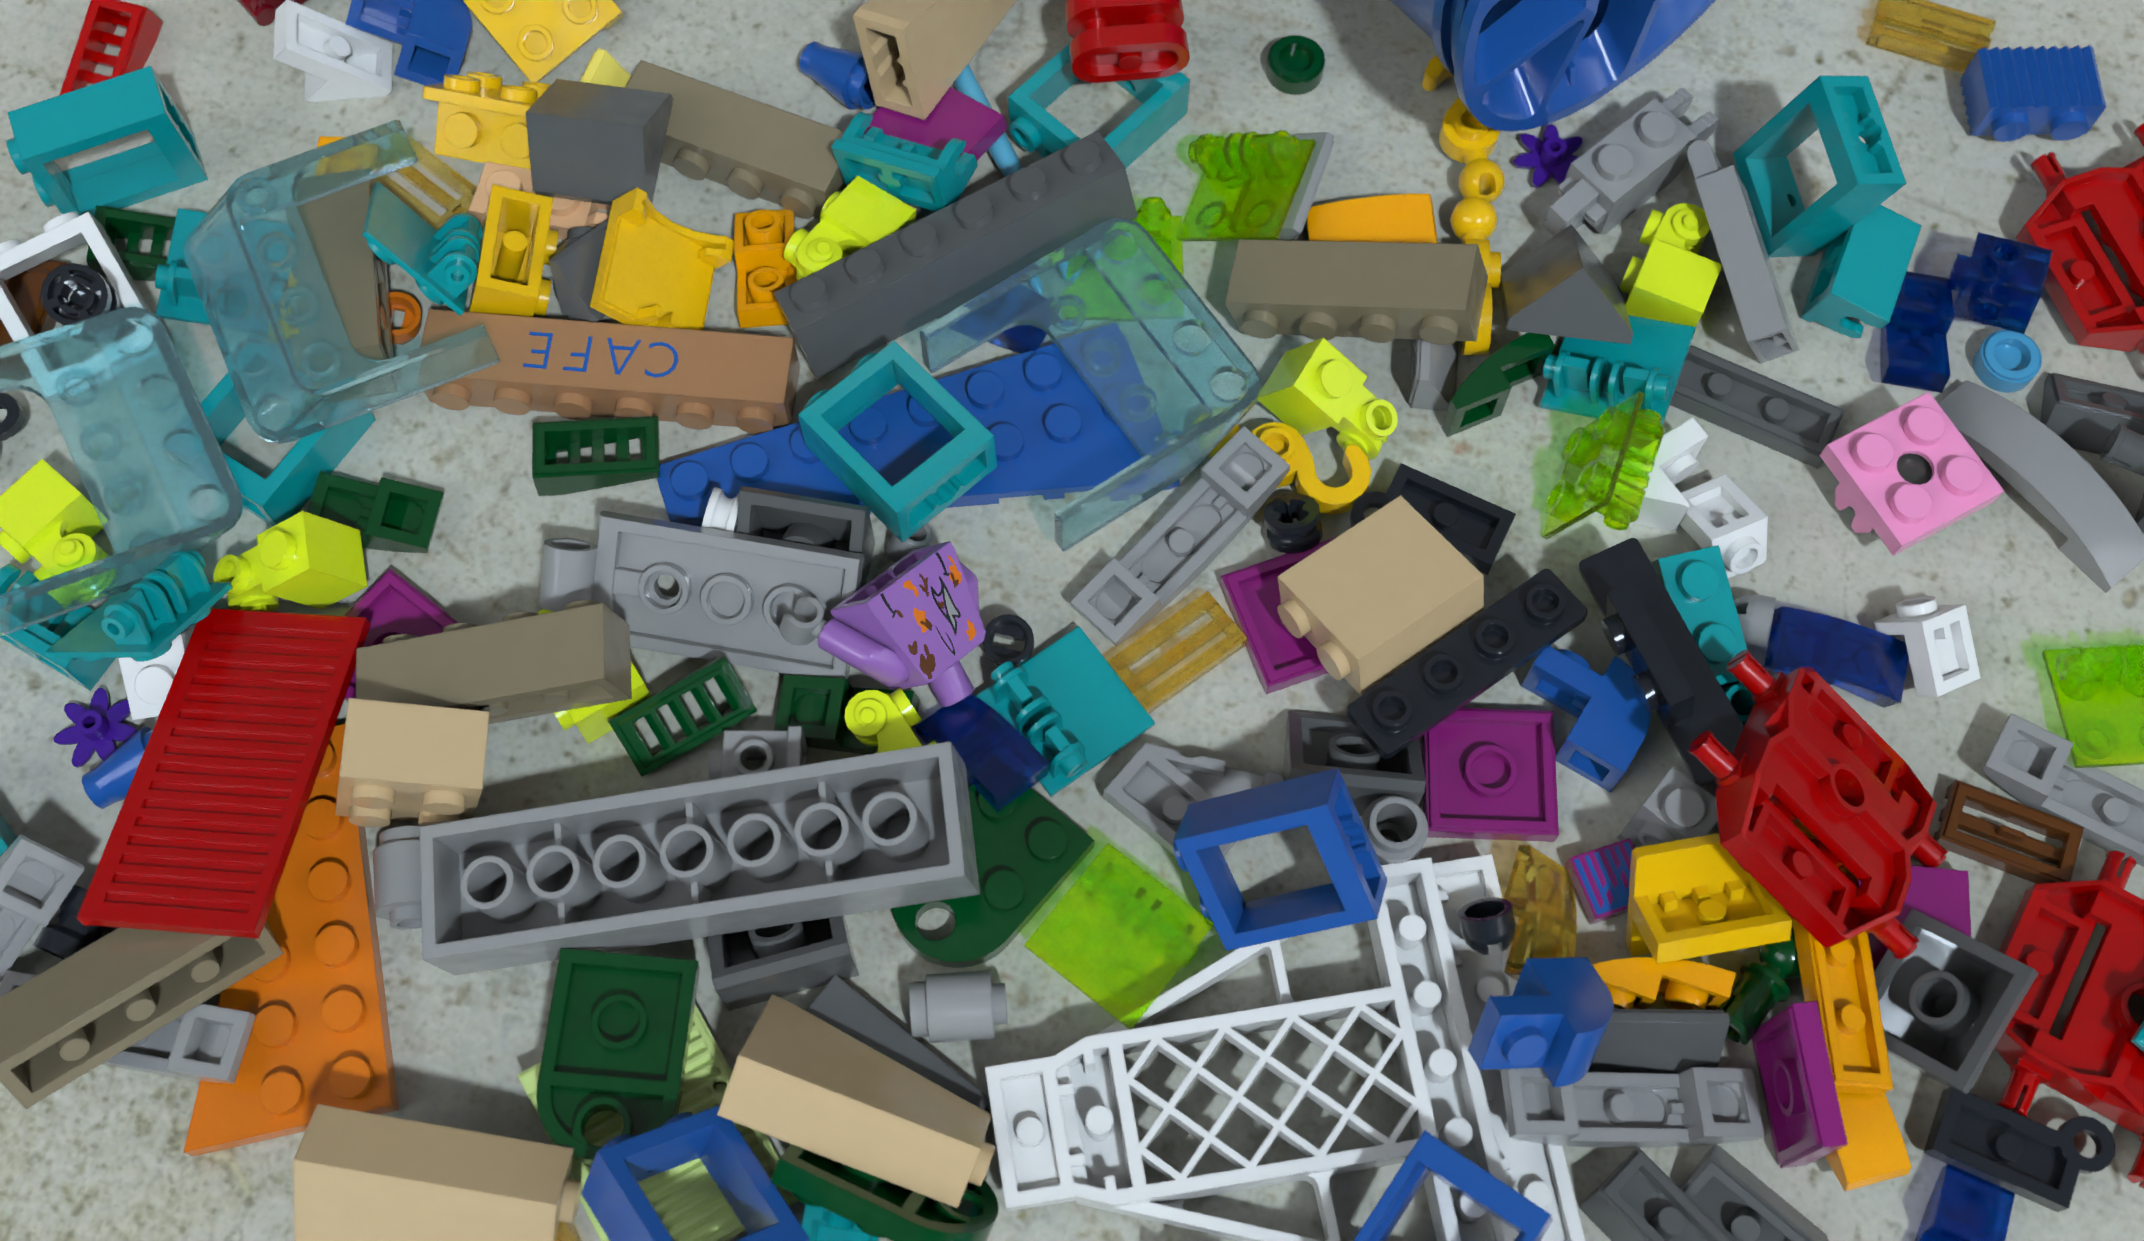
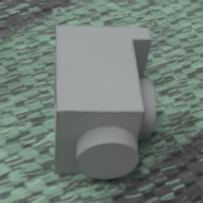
M788 726V731H724L723 748H712L710 751L709 780L807 765L808 745L802 727ZM745 760H766L765 764L757 770H748L744 767Z
M1672 766L1617 838L1620 841L1630 838L1634 848L1708 835L1718 821L1716 797Z

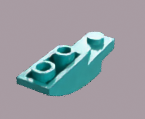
M1719 545L1656 559L1651 564L1743 726H1745L1755 701L1751 698L1752 693L1731 672L1726 670V667L1729 666V661L1739 652L1746 650L1747 646Z

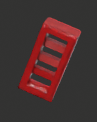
M91 0L59 95L86 87L87 83L96 84L142 69L158 39L163 21L149 8L121 0ZM117 26L127 29L124 37L114 34ZM107 45L120 48L118 57L104 53ZM97 64L114 68L111 77L94 73Z

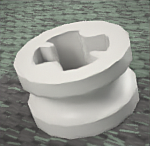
M715 487L706 507L702 527L736 533L739 494L735 498H727L723 489Z

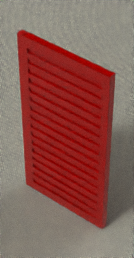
M211 608L210 614L196 623L77 915V919L82 925L260 938L356 668V649L363 647L371 626L366 617Z

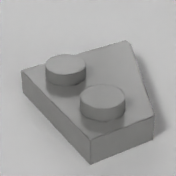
M1145 743L1105 788L1103 799L1175 856L1173 847L1174 836L1190 803L1285 781V778L1276 772L1267 770L1265 775L1226 767V761L1206 756L1189 758L1179 754L1175 749ZM1236 842L1219 845L1223 856L1229 852Z

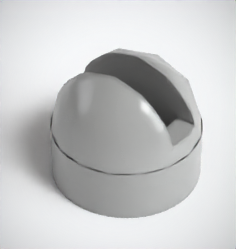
M1744 594L1734 600L1746 644L1766 648L1776 601L1775 597Z

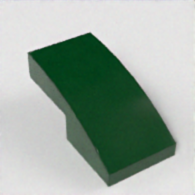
M1536 333L1523 334L1482 362L1460 385L1450 401L1441 427L1446 437L1501 416L1511 388L1543 374L1545 360L1548 354H1552L1555 346L1550 336Z
M319 471L307 512L360 530L362 548L392 552L428 553L444 499V492L381 477L378 486Z
M784 675L774 731H788V726H801L808 747L866 755L875 754L878 746L862 744L849 730L845 722V709L849 700L865 690H878L885 694H891L896 690L855 688L850 685L846 678ZM903 690L918 713L920 699L914 691ZM916 724L911 727L914 732Z

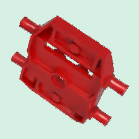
M2143 123L2137 127L2134 135L2139 139L2144 148ZM2049 152L2048 155L2043 154L2035 159L2030 167L2035 171L2047 191L2045 195L2047 199L2017 234V241L2078 345L2126 352L2137 350L2139 354L2144 355V305L2140 307L2135 305L2080 213L2089 210L2099 227L2098 235L2100 240L2113 250L2128 275L2127 281L2130 290L2135 295L2141 297L2144 302V156L2122 168L2100 167L2068 178L2056 159L2054 152Z
M1747 649L1739 652L1729 661V666L1726 667V670L1731 672L1752 693L1751 698L1755 701V704L1733 753L1731 754L1713 736L1711 731H1705L1690 744V748H1688V752L1693 754L1715 776V782L1718 784L1715 793L1720 845L1738 862L1744 871L1751 874L1784 907L1786 912L1794 920L1798 921L1825 949L1866 931L1867 933H1873L1893 953L1896 959H1903L1909 956L1917 948L1918 945L1916 943L1919 942V939L1896 916L1901 913L1912 881L1910 856L1913 855L1923 867L1932 868L1939 866L1947 857L1945 854L1948 851L1928 833L1937 803L1911 767L1812 667H1799L1787 675L1782 671L1771 675ZM1799 819L1818 838L1820 850L1790 820L1795 821ZM1846 866L1861 881L1860 887L1858 888L1838 867Z
M2111 850L2106 854L2105 862L2097 880L2035 884L2026 890L2006 933L1999 952L2035 969L2038 975L1995 1046V1049L2004 1061L2011 1066L2010 1070L2012 1072L1997 1105L2027 1117V1112L2039 1085L2045 1084L2140 1136L2139 1140L2142 1144L2131 1171L2127 1174V1179L2133 1184L2140 1182L2138 1186L2144 1189V1052L2131 1042L2140 1025L2134 1022L2127 1007L2131 994L2144 997V900L2124 890L2131 872L2137 864L2136 860L2131 856L2123 860L2126 853ZM2096 923L2106 927V930L2060 1036L2056 1038L2050 1035L2049 1031Z

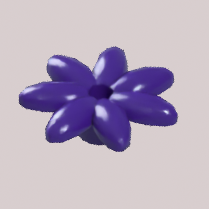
M1549 124L1546 127L1543 141L1528 133L1521 134L1520 142L1529 153L1517 156L1513 164L1520 169H1535L1532 177V185L1535 188H1540L1545 184L1551 174L1557 185H1560L1565 180L1571 163L1578 158V156L1572 154L1582 145V138L1575 136L1562 140L1557 127L1553 124Z
M98 688L91 699L90 710L75 703H69L64 706V712L67 717L76 725L60 731L53 740L59 745L77 744L71 760L74 767L84 766L95 752L104 761L116 751L113 740L126 742L138 732L132 726L122 723L131 715L128 700L121 701L109 708L110 702L107 692L103 688Z

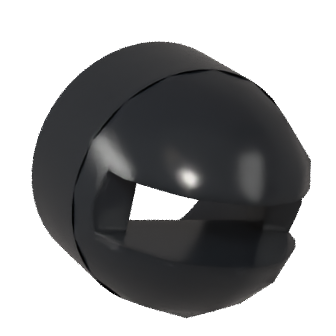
M1005 614L994 618L986 626L983 647L986 655L993 663L1000 666L1007 661H1011L1017 667L1026 662L1031 656L1034 649V635L1030 625L1024 619L1016 615ZM994 636L1025 642L1023 652L993 646Z
M1503 898L1479 899L1464 905L1458 911L1460 928L1466 944L1483 955H1489L1488 945L1498 944L1502 952L1507 950L1515 938L1516 921L1512 903L1509 900Z

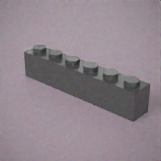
M1096 131L774 292L792 334L816 378L818 379L1137 218L1138 215L1125 166L1101 133Z

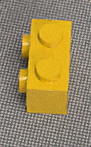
M492 184L482 225L477 276L473 282L468 312L533 317L534 314L545 316L552 281L542 279L543 265L550 266L549 259L554 257L559 231L549 229L553 198Z

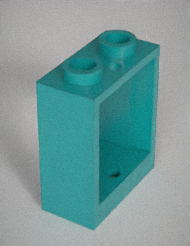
M1070 43L1008 96L1009 131L1013 139L1024 150L1028 152L1035 151L1043 158L1081 139L1045 110L1079 80L1072 72ZM1178 72L1163 78L1116 81L1118 85L1142 103L1139 108L1104 138L1124 164L1125 169L1187 114L1190 79L1183 73Z
M151 66L7 112L14 138L6 140V144L13 163L22 175L32 174L34 186L46 207L55 205L62 214L77 212L80 216L89 212L94 217L96 205L122 209L208 180L195 136ZM147 129L155 140L62 171L54 161Z
M1868 76L1817 77L1732 153L1742 184H1744L1769 258L1815 256L1907 184ZM1819 130L1837 184L1805 209L1787 156L1814 132ZM1859 136L1864 139L1865 143L1860 140Z
M261 333L167 441L165 446L186 472L266 523L275 526L297 514L312 497L319 471L331 474L376 419L362 399L366 395L365 390L321 397L330 404L267 479H264L218 450L221 444L282 374L318 395L309 374L298 373L292 355L291 341H288L283 346Z
M895 340L880 352L870 353L863 357L856 364L850 375L833 388L824 389L816 393L807 402L804 410L798 414L806 447L865 506H868L869 510L902 543L997 468L994 435ZM899 384L954 438L892 487L838 431Z

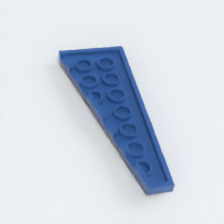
M1120 324L936 380L994 435L997 468L947 508L999 504V498L1044 495L1045 500L1065 498V493L1105 490V495L1123 494L1124 488L1163 485L1164 490H1169L1180 486L1181 475ZM906 390L883 396L838 431L892 487L954 438ZM800 422L660 464V477L657 478L670 522L702 527L706 507L715 487L723 489L727 498H735L742 486L865 506L806 447Z

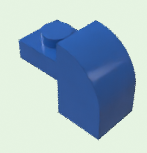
M352 0L345 25L402 44L394 75L422 85L443 83L445 74L458 75L471 33L472 19L463 0Z
M1548 646L1537 656L1521 687L1577 718L1557 752L1555 759L1565 767L1611 792L1627 771L1643 743L1650 725L1651 712H1648L1641 703L1632 683L1631 676L1635 675V672L1628 664L1615 656L1602 676L1591 670L1590 664L1580 655L1566 649L1556 650Z
M1587 957L1527 958L1512 996L1488 997L1468 1052L1479 1070L1542 1068L1553 1087H1563L1576 1083L1588 1072L1613 1014L1614 1004L1611 993Z

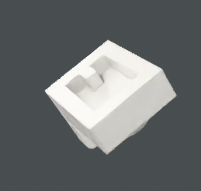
M1726 474L1681 492L1689 504V509L1679 525L1702 549L1719 545L1728 579L1738 574L1746 573L1766 561L1768 516Z
M1934 596L1916 597L1898 602L1896 604V613L1874 621L1877 635H1904L1917 696L1939 697L1981 678L1965 604L1937 605L1936 597Z

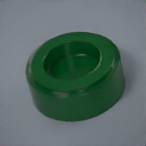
M1300 35L1283 37L1276 41L1269 50L1266 66L1268 80L1277 90L1286 94L1301 95L1308 93L1321 82L1325 65L1324 52L1314 40Z

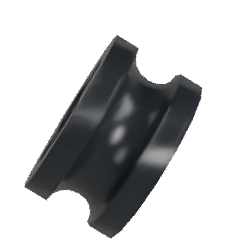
M1289 494L1274 499L1266 506L1264 521L1267 526V540L1273 549L1282 553H1301L1312 549L1320 542L1323 536L1322 523L1319 520V504L1315 499L1302 494Z

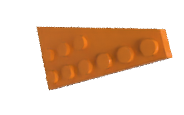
M345 724L334 727L266 918L284 954L221 991L218 1007L250 1012L256 1015L234 1084L200 1081L183 1151V1153L194 1157L304 1132L317 1104L378 1115L399 1110L365 827L350 823L349 816L335 815Z

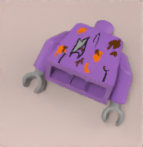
M925 524L903 543L894 534L892 535L887 544V553L895 563L831 609L830 612L834 619H831L829 622L823 620L824 610L816 598L811 596L802 597L797 600L794 612L800 618L805 619L807 623L800 622L792 615L785 614L780 624V633L787 642L799 646L807 645L817 638L819 648L893 690H897L900 687L905 689L929 684L941 707L951 706L963 700L974 691V687L959 660L981 644L985 638L986 631L980 618L978 579L969 568L959 561L951 541L930 545L933 533L930 526Z

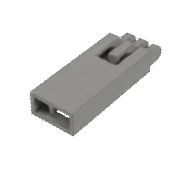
M1694 141L1688 147L1687 156L1747 343L1761 364L1800 350L1744 184H1742L1734 165L1722 168L1711 145L1707 141Z

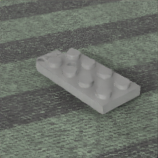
M604 510L599 513L598 546L585 540L573 538H550L544 541L538 605L543 609L553 612L565 610V606L570 602L594 600L604 603L630 625V647L704 660H711L721 654L733 665L791 675L849 678L850 665L819 648L817 638L807 645H793L782 637L780 624L785 614L792 615L796 620L807 623L805 619L800 618L794 612L797 600L807 596L816 598L821 603L824 610L823 620L829 622L831 619H834L830 610L861 587L865 554ZM661 575H670L677 580L679 592L676 596L668 597L660 592L658 579Z

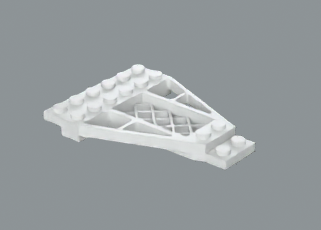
M1492 854L1433 864L1431 857L1403 863L1381 865L1388 881L1378 919L1367 921L1381 988L1299 1002L1294 1001L1290 994L1280 945L1289 939L1285 938L1236 949L1096 1035L1086 1036L1054 1056L985 1067L1006 1211L1076 1200V1204L1239 1241H1321L1187 1211L1183 1208L1184 1201L1188 1199L1303 1180L1309 1182L1315 1189L1325 1241H1340L1329 1187L1330 1177L1335 1174L1404 1163L1425 1130L1550 1213L1553 1221L1540 1241H1585L1563 1146L1510 1138L1500 1069L1479 1070L1468 1052L1488 997L1512 996L1521 974L1513 941L1508 949L1503 952L1498 944L1488 945L1489 955H1483L1466 944L1460 928L1458 911L1461 907L1479 899L1503 898ZM1264 954L1268 956L1278 1005L1151 1026L1153 1021L1259 956ZM1387 1011L1389 1020L1378 1013ZM1358 1016L1392 1039V1042L1374 1068L1339 1045ZM1347 1018L1333 1040L1310 1025ZM1290 1028H1293L1325 1051L1306 1080L1272 1057V1054ZM1279 1029L1265 1051L1242 1036ZM1223 1039L1257 1061L1237 1091L1204 1068ZM1210 1041L1197 1062L1174 1047ZM1156 1050L1189 1072L1169 1102H1166L1135 1080ZM1394 1051H1396L1403 1088L1380 1073ZM1142 1052L1127 1073L1124 1055ZM1331 1056L1366 1079L1347 1109L1312 1085ZM1264 1067L1298 1090L1279 1120L1244 1097ZM1196 1078L1230 1101L1209 1132L1176 1109ZM1372 1084L1407 1108L1389 1137H1386L1353 1114ZM1130 1091L1161 1112L1140 1143ZM1304 1096H1307L1339 1119L1320 1150L1285 1126ZM1236 1107L1271 1130L1251 1161L1216 1137ZM1168 1118L1202 1142L1181 1173L1147 1149ZM1409 1120H1411L1415 1139L1396 1142ZM1345 1125H1348L1376 1145L1326 1154ZM1277 1136L1307 1156V1158L1257 1166ZM1209 1147L1239 1168L1189 1177ZM1143 1161L1171 1181L1146 1184ZM1431 1173L1424 1180L1437 1241H1514L1519 1234L1517 1231Z

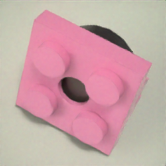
M1930 392L1827 444L1819 455L1839 482L1835 488V506L1839 511L1851 507L1855 513L1851 528L1855 533L1875 531L1893 556L1995 502L2004 492V489Z

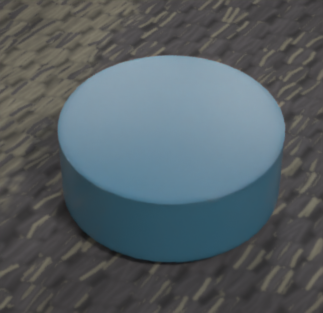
M2010 329L1991 333L1976 350L1973 358L1975 373L1982 383L1995 391L2004 393L2017 392L2025 388L2037 375L2042 365V356L2037 344L2024 333Z

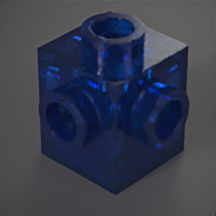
M1978 232L1969 256L1957 253L1946 288L1955 290L1957 293L1950 315L2024 334L2042 294L2053 250Z

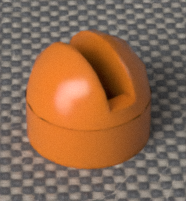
M389 292L392 344L405 345L414 340L420 331L422 324L421 309L418 302L410 295L403 292ZM395 310L405 312L402 327L397 330L392 329Z

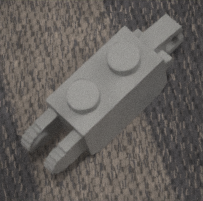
M1684 88L1675 91L1673 95H1670L1661 103L1654 98L1571 163L1565 180L1558 186L1556 191L1560 198L1549 207L1547 211L1548 218L1544 220L1543 226L1555 236L1571 224L1577 229L1588 222L1600 234H1607L1676 178L1688 159L1687 150L1690 144L1697 140H1707L1717 129L1720 120L1709 111L1696 119L1688 127L1678 118L1688 110L1694 98Z

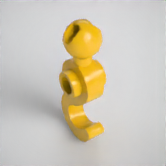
M1437 55L1430 59L1425 69L1422 87L1426 91H1434L1443 80L1453 76L1443 67ZM1458 97L1447 110L1442 120L1439 143L1443 151L1451 159L1465 163V167L1459 175V190L1463 197L1476 196L1484 198L1488 202H1494L1505 188V174L1500 165L1488 159L1497 144L1500 130L1483 125L1465 109Z
M1476 196L1464 198L1455 206L1450 223L1454 235L1462 240V244H1478L1488 275L1476 342L1461 341L1462 355L1488 356L1492 331V288H1499L1501 252L1490 251V242L1486 240L1493 234L1497 226L1498 219L1495 208L1486 199Z
M1212 410L1203 414L1195 423L1192 437L1198 451L1206 457L1212 458L1240 428L1236 419L1229 413ZM1271 422L1262 424L1252 430L1254 435L1290 465L1289 472L1277 488L1295 482L1297 493L1315 499L1319 504L1320 513L1335 515L1349 512L1355 500L1367 492L1370 483L1371 467L1368 457L1359 446L1352 444L1345 449L1342 464L1346 469L1349 482L1340 487H1329L1321 483L1317 478L1313 457L1303 437L1296 429L1284 423Z

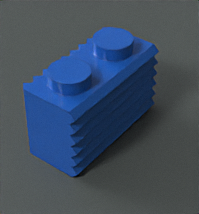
M2066 45L2059 49L2056 46L2048 49L2045 46L2037 49L2033 46L2026 49L2019 46L2013 50L2009 46L2004 49H2000L1997 46L1990 50L1984 47L1976 52L1960 80V86L1963 87L1962 96L1965 97L1964 105L1967 106L1965 115L1968 116L1967 124L1970 125L1969 134L1972 136L1993 135L1995 140L2001 142L2014 141L2025 135L2051 134V137L2058 141L2072 140L2087 134L2106 109L2095 53L2091 45L2081 48L2079 45L2069 48Z

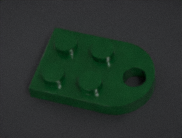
M996 759L990 763L968 788L980 894L892 908L896 926L906 944L920 957L936 965L951 968L972 967L997 956L1012 942L1094 848L1093 838ZM934 908L947 910L955 918V927L952 933L938 941L924 938L917 930L920 917L926 911Z
M560 949L537 1083L536 1100L540 1119L549 1136L557 1146L574 1148L573 1159L589 1165L593 1164L595 1155L601 1147L594 1146L585 1140L584 1129L589 1118L597 1112L610 1110L618 1113L624 1121L621 1135L629 1134L633 1137L657 1129L670 1118L678 1115L700 972L697 960Z
M793 1144L779 1158L771 1179V1183L790 1191L802 1203L823 1207L854 1222L866 1234L878 1238H887L891 1241H987L999 1211L995 1193L985 1180H983L981 1187L968 1182L958 1208H955Z

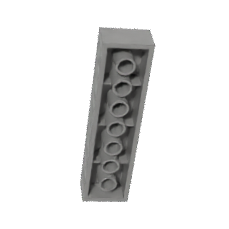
M951 741L419 827L422 960L455 976L559 960L561 948L611 952L980 894L966 764Z

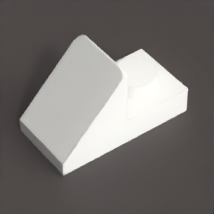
M285 0L275 10L273 59L305 72L304 98L306 101L320 102L387 96L392 91L393 43L360 29L345 25L346 23L291 0Z
M1692 417L1595 477L1581 506L1590 515L1663 530L1676 529L1689 509V504L1675 487V484L1685 479L1698 467L1699 462L1696 457L1707 440L1708 435Z

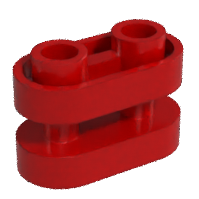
M1068 0L1065 4L1067 31L1073 38L1069 46L1072 72L1083 81L1103 83L1163 78L1180 72L1189 63L1190 54L1187 34L1181 27L1184 22L1182 0Z

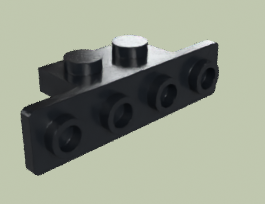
M1629 538L1583 559L1579 563V572L1604 616V619L1601 620L1603 632L1615 654L1619 656L1624 653L1634 670L1635 675L1631 676L1641 703L1648 712L1656 710L1695 783L1704 787L1715 782V776L1693 754L1688 752L1690 744L1703 732L1711 731L1713 736L1732 754L1744 726L1641 544L1636 538Z
M1543 569L1350 703L1347 708V717L1381 757L1389 759L1585 621L1588 610L1550 569Z

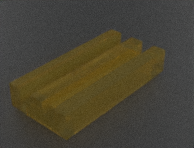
M1878 0L1865 44L1964 73L1979 49L1984 47L1989 49L1991 38L1989 37L1995 28L1996 21L1927 0ZM1884 25H1887V26H1890V27H1894V28H1897V29H1900V30H1904V31H1907V32L1914 33V34H1916V36H1915V35H1912V34H1909V33L1902 32V31H1898V30H1895V29H1892V28L1885 27ZM1939 41L1971 50V52L1939 43Z
M395 125L386 132L389 140L384 145L377 141L375 154L378 157L379 168L386 164L444 208L446 212L440 217L372 165L371 173L374 181L378 180L433 228L438 230L453 215L469 211L477 188L475 185ZM401 150L455 191L461 198L458 201L397 156L396 153Z
M1207 591L1109 659L1107 663L1145 711L1150 714L1245 647L1247 637L1210 592ZM1207 613L1213 619L1137 674L1131 671V666ZM1222 632L1226 635L1217 644L1153 689L1147 691L1145 686Z

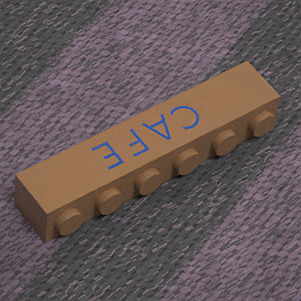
M428 309L415 376L430 403H435L440 407L450 410H465L469 406L493 407L511 415H524L529 413V411L555 412L562 417L573 420H584L589 418L590 415L616 418L658 416L659 421L677 422L690 429L703 430L710 428L712 425L739 427L748 433L761 434L792 424L800 364L794 338L473 312H464L459 316L455 311Z

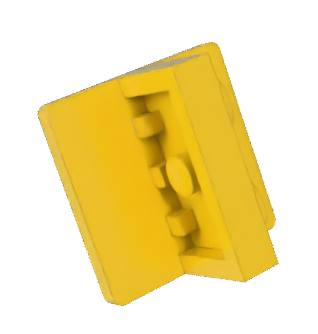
M467 71L466 76L445 74L443 83L424 85L422 98L439 101L434 154L480 163L492 162L531 169L526 111L551 84L524 81L522 86L502 85V76Z
M1719 833L1641 846L1632 850L1626 946L1632 956L1652 954L1656 964L1790 940L1792 927L1790 915L1720 845Z

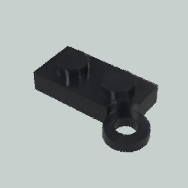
M1402 463L1386 493L1379 491L1366 492L1360 495L1353 503L1349 517L1351 527L1365 519L1364 512L1367 509H1381L1401 495L1476 569L1488 575L1516 513Z
M1948 1087L1942 1091L1923 1153L2055 1212L2069 1209L2079 1173H2096L2109 1166L2115 1156L2116 1145L2109 1129L2095 1118L2087 1116L2074 1117L2065 1121L2055 1130L1970 1092L1965 1094L1952 1087ZM2076 1133H2086L2094 1140L2096 1150L2093 1157H2083L2077 1152L2074 1146Z

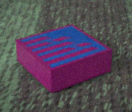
M1630 838L1570 857L1565 863L1590 925L1628 913L1631 852L1635 849Z

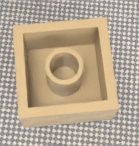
M348 698L335 815L349 816L350 823L373 828L388 826L391 820L418 822V826H428L474 818L483 787L490 712Z

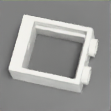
M77 212L59 215L43 225L44 233L26 242L21 243L20 240L14 239L0 243V319L46 399L50 402L64 407L174 352L102 224L89 212L80 216ZM87 242L110 283L119 294V298L136 328L53 368L4 281Z

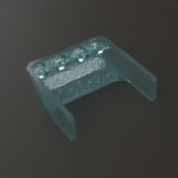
M400 120L387 122L244 174L234 181L186 238L184 245L185 259L247 422L253 431L267 442L277 444L293 442L500 362L497 351L484 325L473 327L394 358L380 361L363 357L355 351L351 344L297 206L415 164L418 161L417 156Z
M1112 218L1096 225L927 325L920 331L923 363L930 373H935L1009 328L1017 325H1032L1042 329L1051 337L1141 455V459L1060 508L1055 513V542L1062 551L1073 547L1191 473L1256 404L1261 390L1260 375L1253 363L1146 229L1137 222L1127 218Z
M138 307L120 308L0 346V393L12 390L29 391L43 398L47 403L114 554L0 595V636L126 592L135 583L142 581V578L147 573L155 570L174 551L190 549L200 553L230 531L239 521L243 509L240 490L168 331L157 315L147 309Z

